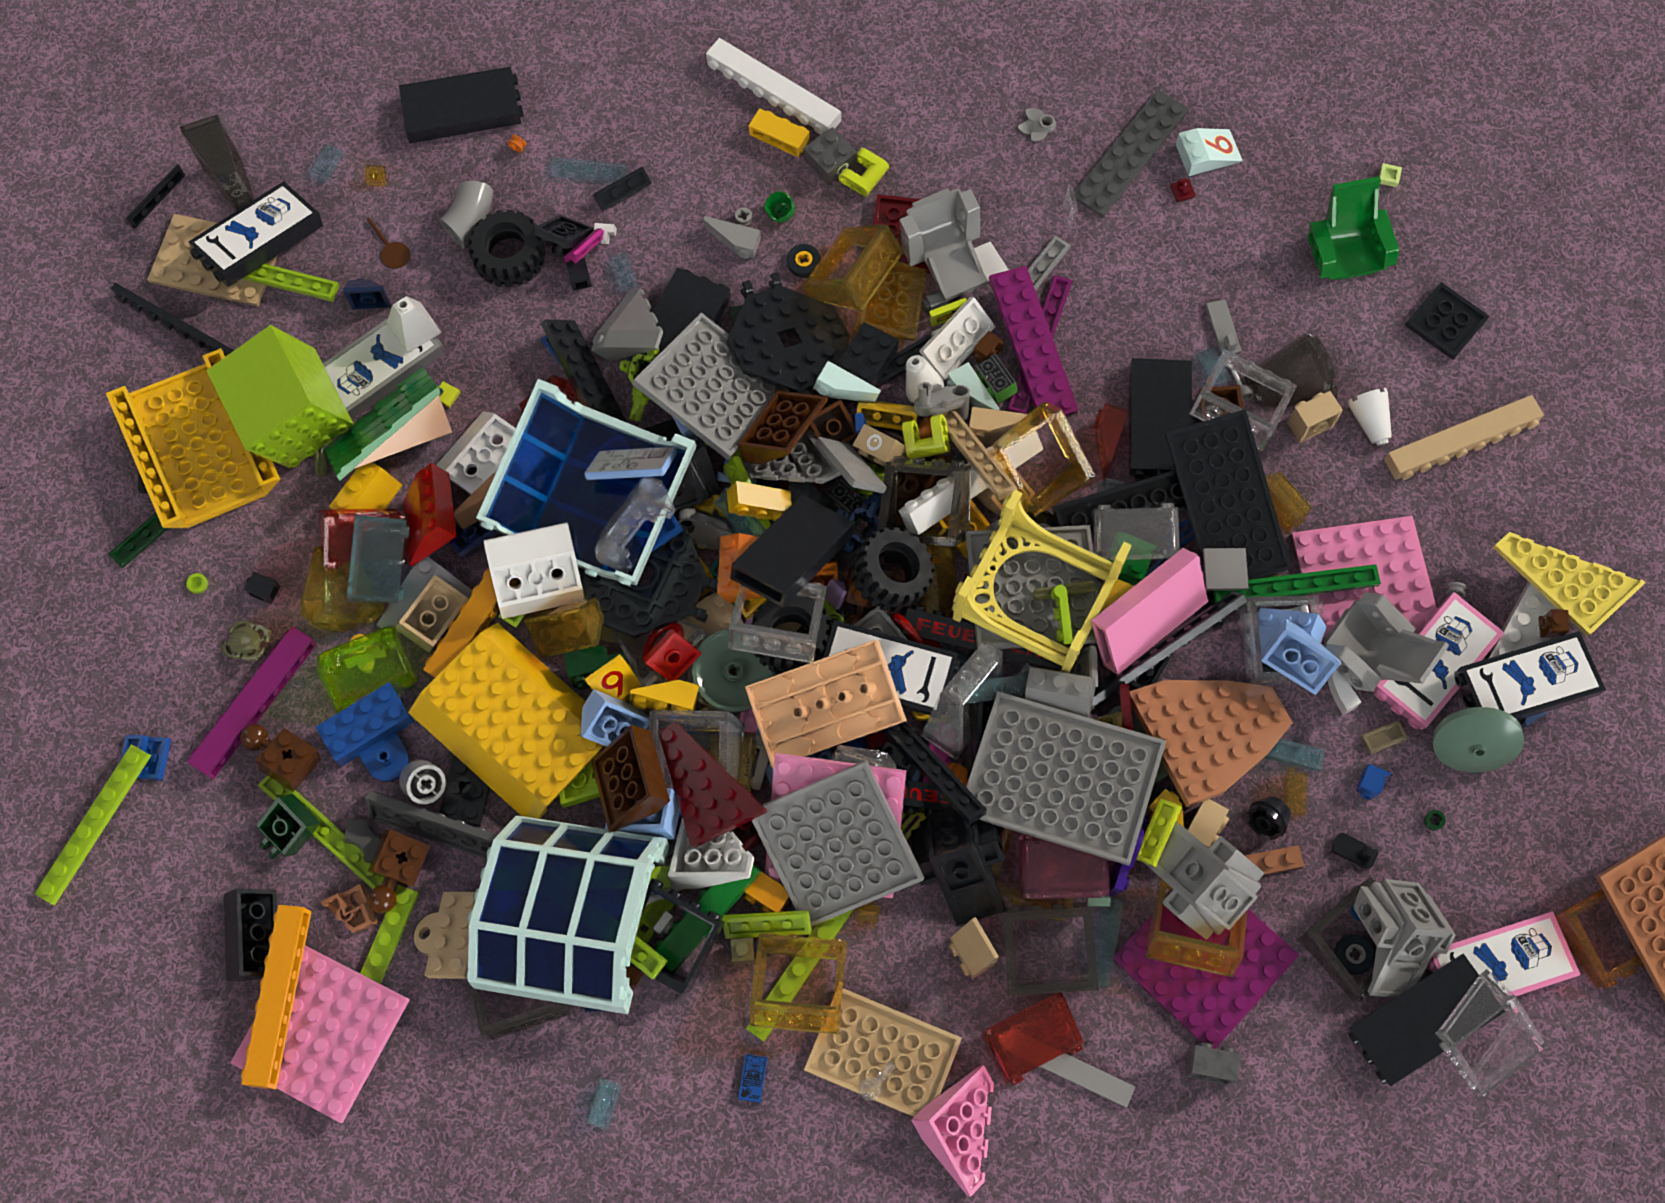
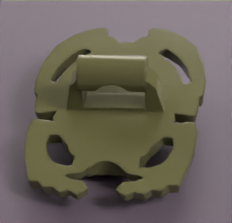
M237 621L227 630L230 632L228 635L229 639L225 642L222 641L221 650L224 655L231 659L257 661L265 651L264 648L260 650L259 645L263 641L269 642L271 630L249 621ZM260 631L264 632L263 637L260 635Z

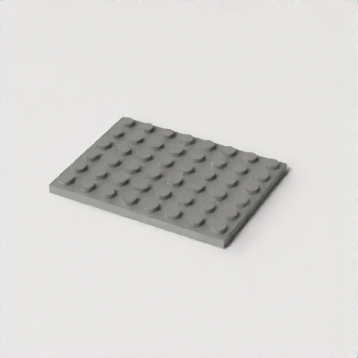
M998 691L966 787L987 809L986 815L978 820L1130 866L1166 740Z

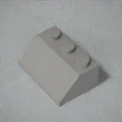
M1030 667L1025 699L1090 718L1096 688L1095 679L1093 677Z

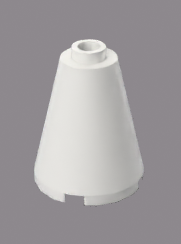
M920 355L910 357L906 363V395L909 401L914 403L919 395L918 385L922 383V388L923 382L930 383L931 391L933 385L936 384L942 385V388L945 387L942 377Z
M1383 388L1382 392H1380V389L1360 394L1357 396L1358 400L1354 402L1352 398L1347 401L1348 406L1372 444L1376 443L1377 446L1389 443L1388 439L1392 438L1387 389Z

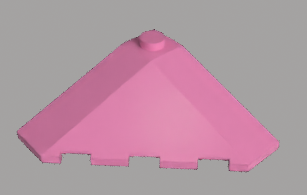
M984 1065L977 1067L928 1103L911 1120L921 1139L968 1197H971L985 1182V1173L981 1172L980 1167L982 1157L987 1158L988 1140L984 1139L983 1134L985 1125H990L992 1107L987 1106L986 1103L987 1094L993 1092L994 1083Z

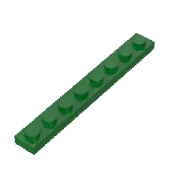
M1374 564L1248 580V590L1213 591L1215 603H1217L1231 592L1236 591L1244 594L1247 600L1246 603L1378 587L1381 582L1377 565Z

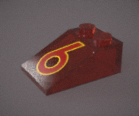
M1105 403L1103 410L1099 409L1093 429L1097 430L1095 439L1101 473L1104 478L1107 477L1129 411Z

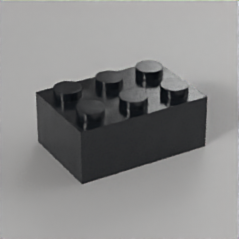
M863 322L836 366L876 387L898 351L899 339Z

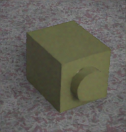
M753 938L731 940L733 965L755 964Z

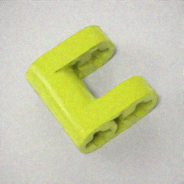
M860 148L857 151V162L867 168L866 171L860 176L852 170L844 168L838 175V179L844 185L867 197L888 171L889 165L884 159L871 151Z
M943 414L931 417L933 437L920 439L916 421L903 422L902 431L905 450L909 460L950 452L948 428Z

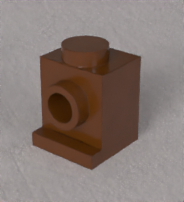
M988 331L974 347L973 356L975 360L980 363L994 354L998 355L999 352L1003 351L1004 341Z
M1551 609L1544 616L1538 617L1540 637L1558 638L1570 631L1568 610Z

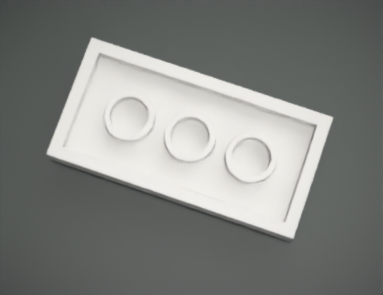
M970 297L919 352L942 377L943 381H946L948 373L957 369L974 351V347L988 331L991 332L996 326L974 297Z

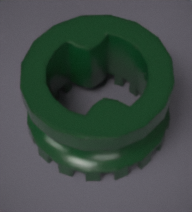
M1432 810L1424 817L1425 826L1432 831L1441 829L1446 822L1444 814L1438 810ZM1432 815L1437 816L1440 820L1437 826L1430 822V819L1433 817Z

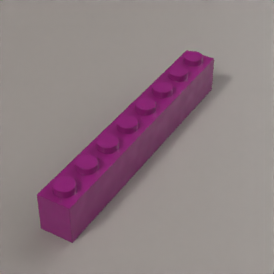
M293 626L290 630H287L282 635L279 644L271 649L266 661L257 667L252 679L244 684L238 697H235L230 702L228 710L219 716L214 728L205 734L200 746L191 752L187 763L213 780L241 744L240 736L242 730L246 726L256 724L316 647L317 644L314 640Z

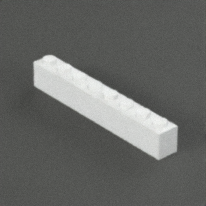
M719 38L707 51V64L711 69H717L726 78L736 80L742 88H749L757 97H764L772 106L782 108L788 116L793 115L803 125L813 127L818 134L822 135L832 127L835 129L841 122L840 110L723 39Z
M1024 425L1019 426L1014 430L1015 432L1001 438L999 443L986 448L1006 474L1043 450L1035 428ZM969 462L965 466L955 469L947 478L939 480L936 483L937 485L931 489L924 490L915 500L905 503V506L899 510V513L909 532L921 534L988 488Z

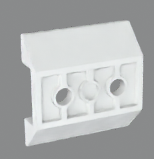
M483 411L436 466L447 471L450 481L471 495L493 473L496 474L516 428L495 413ZM497 437L503 438V442L499 445L493 444V440ZM522 440L507 475L523 483L545 457V454L536 446ZM476 467L477 472L475 474H467L469 468Z
M568 523L484 540L489 569L502 619L585 601ZM559 568L563 571V574L560 577H553L551 572ZM512 578H519L521 583L513 587L509 584V581Z

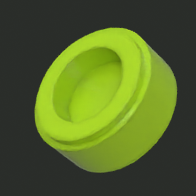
M194 573L188 577L186 587L191 593L200 594L207 589L208 580L203 574Z

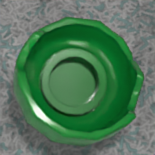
M777 191L770 194L766 199L764 209L771 220L777 223H784L794 215L795 204L786 192Z

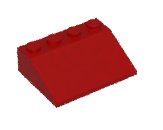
M430 463L416 473L403 501L409 565L412 567L456 537L450 476L447 471L433 463Z

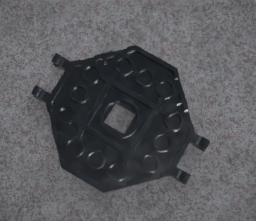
M778 272L770 274L772 280L768 284L771 290L757 294L753 293L750 280L742 282L743 288L740 292L745 298V302L727 339V344L741 371L750 377L751 375L759 377L763 382L775 387L779 385L789 389L788 392L811 395L809 390L814 388L826 363L829 361L837 365L851 338L834 306L783 287ZM792 331L797 334L801 343L785 348L778 334Z
M628 523L626 528L632 529V527ZM681 525L684 531L650 553L645 567L653 569L655 572L647 586L639 584L627 586L617 580L599 575L595 578L585 574V569L578 567L580 580L597 624L630 637L638 638L690 616L700 622H706L708 618L707 611L695 606L704 587L717 593L718 580L707 577L686 526ZM580 529L577 535L580 538L579 541L589 544L582 560L601 568L617 532L608 530L592 534ZM628 535L622 536L608 570L614 572L618 570L625 574L633 575L644 550V546L639 538Z

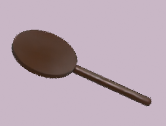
M367 218L369 224L386 245L381 253L383 263L393 269L405 266L410 260L409 248L400 242L388 243L373 221Z

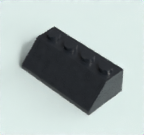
M236 888L224 894L226 981H250L264 977V961L269 952V937L273 933V918L277 911L276 890Z

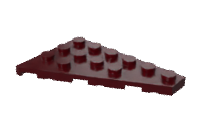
M674 722L658 731L691 847L701 846L767 813L766 808L741 783L731 776L705 748L700 746L680 724Z

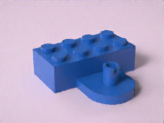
M390 682L315 727L335 762L341 767L360 756L367 770L375 779L382 782H392L399 779L404 766L410 763L409 753L397 733L415 721L408 713L406 706Z

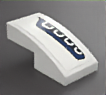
M755 743L751 745L740 783L745 787L761 790L766 773L765 770L769 764V758L764 746Z

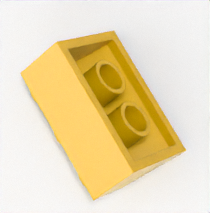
M371 462L357 467L329 507L336 516L368 534L403 485L383 468Z

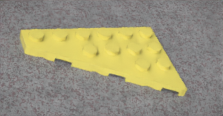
M1511 532L1505 535L1493 547L1557 609L1568 610L1569 620L1587 637L1645 584L1642 579H1633L1625 576V573L1620 571H1613L1611 568L1595 562L1593 564L1579 559L1580 557L1568 555L1564 551L1550 546L1545 547L1536 544L1534 540L1522 538Z

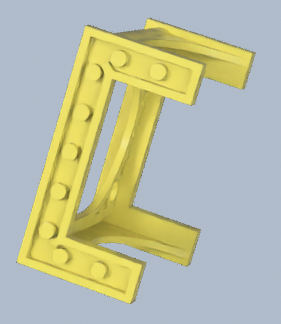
M1014 490L1012 495H1007L1003 502V509L998 522L1000 527L997 532H992L988 541L991 543L988 548L984 547L981 552L979 566L975 564L970 573L972 578L967 576L965 582L960 581L956 588L954 604L951 609L954 611L952 619L960 622L964 618L1062 666L1060 672L1070 673L1093 627L1091 620L1100 614L1121 573L1132 545L1123 542L1114 563L1039 526L1024 511L1020 502L1022 493ZM1009 537L1017 541V549L1008 547L1006 540ZM1023 540H1025L1024 543H1029L1030 545L1023 546ZM1002 547L1007 552L1004 556L1000 555ZM1042 552L1105 581L1081 630H1078L1070 648L1014 622L1000 609L994 596L993 584L997 571L1008 559L1020 553ZM990 567H995L996 570L992 571ZM984 583L988 584L987 589H980L984 586ZM985 594L990 597V600L980 604L975 601V598L978 595ZM990 606L993 607L994 612H991L988 608Z

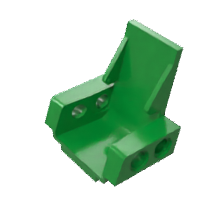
M1380 176L1334 184L1326 219L1310 222L1307 238L1320 279L1341 280L1369 275L1397 264L1399 247L1387 210H1378Z

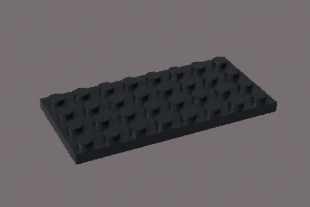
M1246 409L1164 433L1202 565L1203 549L1246 548L1248 580L1259 579L1292 569Z

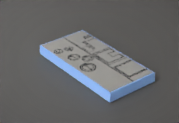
M676 447L599 451L586 470L585 476L588 480L664 476L677 455Z

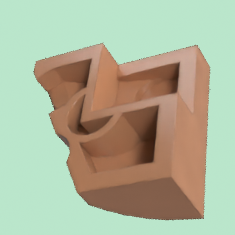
M359 884L343 893H337L321 901L322 905L328 907L339 921H343L346 924V927L352 933H357L379 924L375 911L369 906V895L364 884ZM352 896L358 905H355L351 902Z

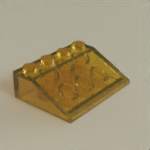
M871 254L864 264L853 333L856 334L863 322L899 340L915 341L927 270L915 266L910 267L909 264Z

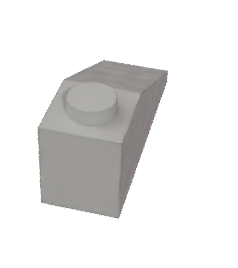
M704 216L705 229L735 254H738L739 257L754 259L761 240L760 230Z

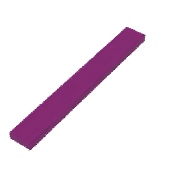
M1056 275L1053 276L1042 308L1052 338L1054 337L1073 281ZM1020 370L1016 382L1018 392L1011 396L1007 411L1027 414L1032 399Z

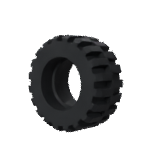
M498 210L495 214L489 213L485 215L486 218L484 220L481 218L477 222L478 226L472 228V235L468 238V251L480 277H484L485 281L490 284L494 281L495 286L502 287V284H505L506 287H513L512 284L515 283L519 286L523 284L524 280L530 281L533 279L532 274L535 273L537 275L541 270L539 265L543 266L544 256L546 255L544 241L539 236L534 235V229L538 225L533 222V219L529 216L525 217L524 213L520 211L514 213L513 210H507V212ZM514 238L524 242L522 249L512 257L497 258L490 254L493 246L503 239Z
M885 527L879 531H874L862 542L852 556L853 560L850 563V569L853 571L850 574L852 581L855 580L856 582L854 584L856 590H860L862 593L861 597L864 600L868 599L870 601L869 604L874 607L880 606L881 610L887 611L890 608V611L895 612L900 609L905 610L929 590L930 584L934 579V574L932 573L935 571L934 563H931L933 560L931 553L927 552V546L924 543L921 544L920 538L916 535H910V532L907 530L900 531V528L892 527L889 530V528ZM879 556L890 557L898 562L904 570L906 583L895 582L888 578L879 565Z
M802 593L801 596L796 595L784 608L766 599V604L761 603L759 605L758 612H755L752 617L751 647H753L755 657L759 658V662L763 666L768 665V670L772 672L777 670L781 674L823 659L832 626L830 616L826 614L824 606H818L819 601L814 598L810 600L808 595ZM795 622L806 627L811 636L800 645L787 646L776 641L771 632L782 623Z

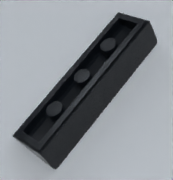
M177 164L126 217L124 222L133 229L136 228L185 177V173L180 165Z

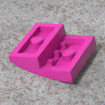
M601 228L595 229L565 256L564 262L572 260L576 264L603 240L604 231Z

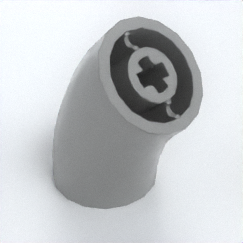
M464 181L457 186L452 205L439 222L445 232L460 247L465 248L469 244L468 238L472 235V228L474 226L477 227V222L481 218L484 220L486 218L485 215L489 214L493 199V189L480 181Z
M419 759L411 761L404 766L400 773L399 785L402 792L410 800L418 804H429L440 798L445 790L446 779L442 770L436 765Z

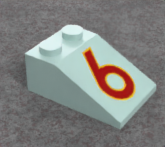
M1196 128L1178 134L1176 147L1188 176L1243 162L1230 129Z

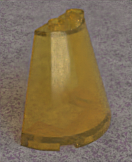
M314 547L300 603L303 619H307L312 627L329 632L350 631L357 629V624L366 622L369 625L377 620L384 612V606L356 551L339 549L336 552H331L327 547Z

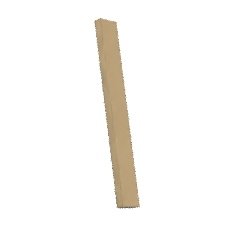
M956 410L942 413L946 419L949 438L995 497L1000 501L1005 499L1007 495L1011 496L1014 490H1017V487Z

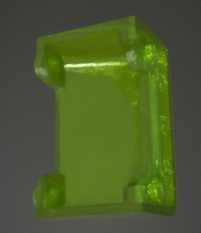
M393 625L328 649L316 657L318 675L337 713L357 702V698L372 693L388 682L391 685L396 683L397 687L408 688L417 682L400 635Z

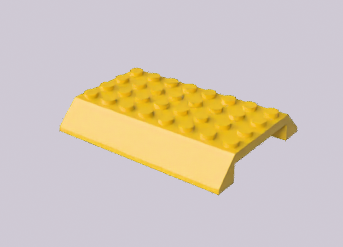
M221 348L202 355L205 364L131 393H129L126 386L106 393L163 528H189L265 497L281 480L271 460L245 450L206 371L225 357Z
M499 623L482 631L419 694L408 711L417 722L523 817L540 819L547 812V807L603 748L607 747L581 736L582 707L586 701Z

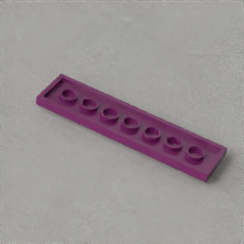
M1027 266L990 275L988 279L1039 422L1043 423L1078 412L1076 401Z

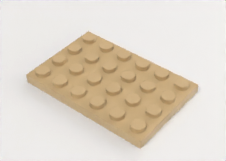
M174 214L148 276V282L259 307L267 285L240 279L230 287H227L223 282H218L211 271L208 272L203 267L200 260L196 261L189 252L191 248L188 241L217 223ZM278 255L265 264L274 266Z
M838 986L804 1071L911 1117H915L928 1103L941 1094L962 1038Z

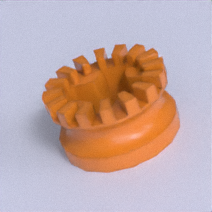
M514 134L511 136V140L507 142L511 149L522 153V147L527 145L522 137L519 138V136Z

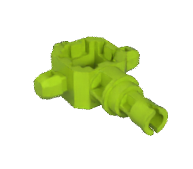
M659 347L658 350L647 352V355L637 354L633 357L632 362L627 360L621 361L619 369L629 373L628 378L632 383L640 371V363L642 364L643 361L652 362L656 355L659 354ZM633 386L631 393L633 396V406L629 419L641 422L644 406L647 405L650 398Z

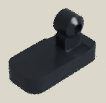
M1345 833L1338 834L1332 844V851L1335 854L1367 870L1373 867L1378 856L1377 849Z

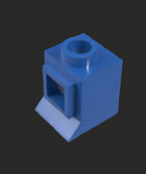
M1368 764L1367 768H1364L1356 791L1364 799L1372 800L1375 796L1381 794L1386 782L1385 779L1392 773Z

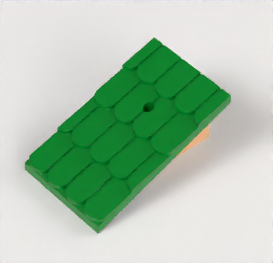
M423 367L400 382L396 390L376 403L373 410L356 421L353 426L348 428L349 431L325 448L327 459L339 481L354 468L452 433L439 397V388Z

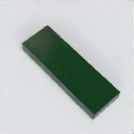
M154 513L108 554L123 569L169 528H163L158 515Z

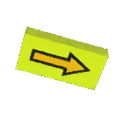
M963 298L931 310L929 313L932 327L947 322L967 299Z

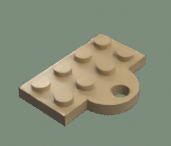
M443 892L439 912L427 915L417 925L414 933V943L419 951L429 956L425 970L427 978L467 979L468 915L470 910L474 908L475 892ZM430 930L429 936L426 939H422L423 933Z

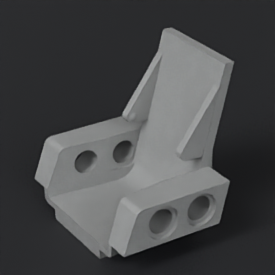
M947 188L912 203V208L906 211L908 216L900 219L902 252L910 267L925 261L946 302L988 284V280L971 242L980 237V206L972 190L969 189L961 192L960 189L949 191Z
M1365 592L1360 600H1356L1350 608L1344 611L1324 639L1326 642L1323 646L1341 661L1336 670L1356 690L1373 692L1380 680L1423 684L1449 644L1445 641H1436L1414 633L1416 628L1384 595Z
M1177 821L1157 866L1153 867L1146 864L1174 889L1162 903L1206 940L1213 932L1219 935L1225 928L1230 930L1258 898L1255 894L1261 887L1258 880L1265 874L1221 835L1210 848H1207Z
M1384 879L1382 883L1374 882L1370 887L1361 886L1354 903V910L1377 946L1372 982L1367 992L1370 996L1395 998L1420 981L1429 960L1435 953L1447 954L1456 934L1420 883Z

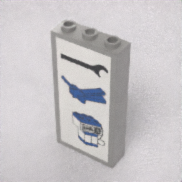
M387 318L324 362L323 365L351 419H353L396 389L400 382L421 367L425 368L443 355L441 349L443 345L437 337L432 338L407 353L388 326Z

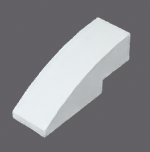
M1335 670L1327 681L1336 705L1342 715H1345L1357 708L1361 701L1351 688L1352 685Z

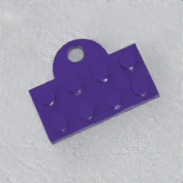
M1148 809L1145 812L1130 866L1114 861L1106 887L1109 896L1113 897L1121 893L1129 885L1130 877L1127 876L1129 870L1133 869L1142 845L1144 829L1142 828L1146 827L1149 816H1146Z

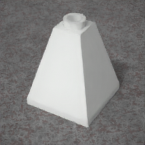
M406 296L392 305L387 324L407 353L441 333L421 302Z

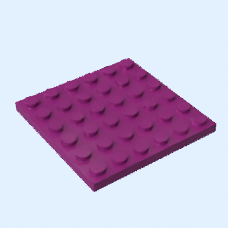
M1162 903L1111 959L1201 1043L1213 1045L1212 1049H1216L1295 961L1299 954L1249 909L1230 930L1225 928L1219 935L1213 932L1206 940Z

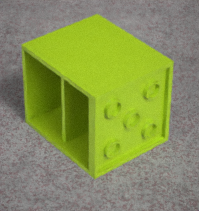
M272 325L263 329L206 370L245 450L288 468L298 466L301 461L314 455L318 449L330 444L335 437L347 432L348 428L354 425L315 348Z

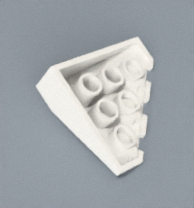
M682 818L668 877L678 889H699L747 879L751 875L754 857L749 851L746 852L743 849L742 842L733 831L731 833L727 832L696 848L691 847Z

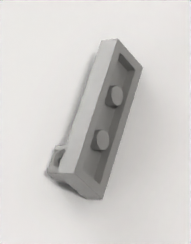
M1226 299L1206 303V309L1221 357L1241 354L1242 350Z

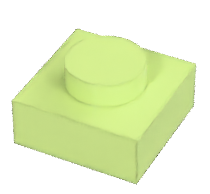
M1383 163L1379 175L1381 179L1380 184L1397 188L1402 167Z

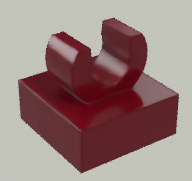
M1184 178L1178 180V182L1171 183L1170 188L1176 202L1195 198L1196 194L1189 179Z

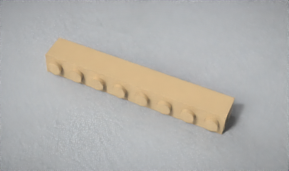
M1530 395L1393 450L1387 454L1384 461L1395 480L1400 478L1406 480L1411 478L1415 472L1420 471L1424 473L1430 470L1432 465L1437 463L1439 466L1443 465L1454 456L1461 458L1469 450L1474 449L1478 451L1484 448L1486 443H1498L1504 439V436H1515L1522 431L1521 429L1526 427L1532 429L1540 424L1539 421L1544 414L1533 395Z

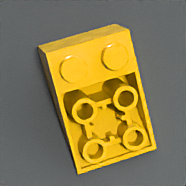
M675 680L631 689L630 703L638 709L645 710V708L653 709L657 714L666 715L668 713L674 715V718L686 721V719H692L699 685Z

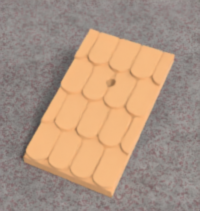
M879 640L870 641L745 686L772 768H774L776 753L807 757L907 721Z

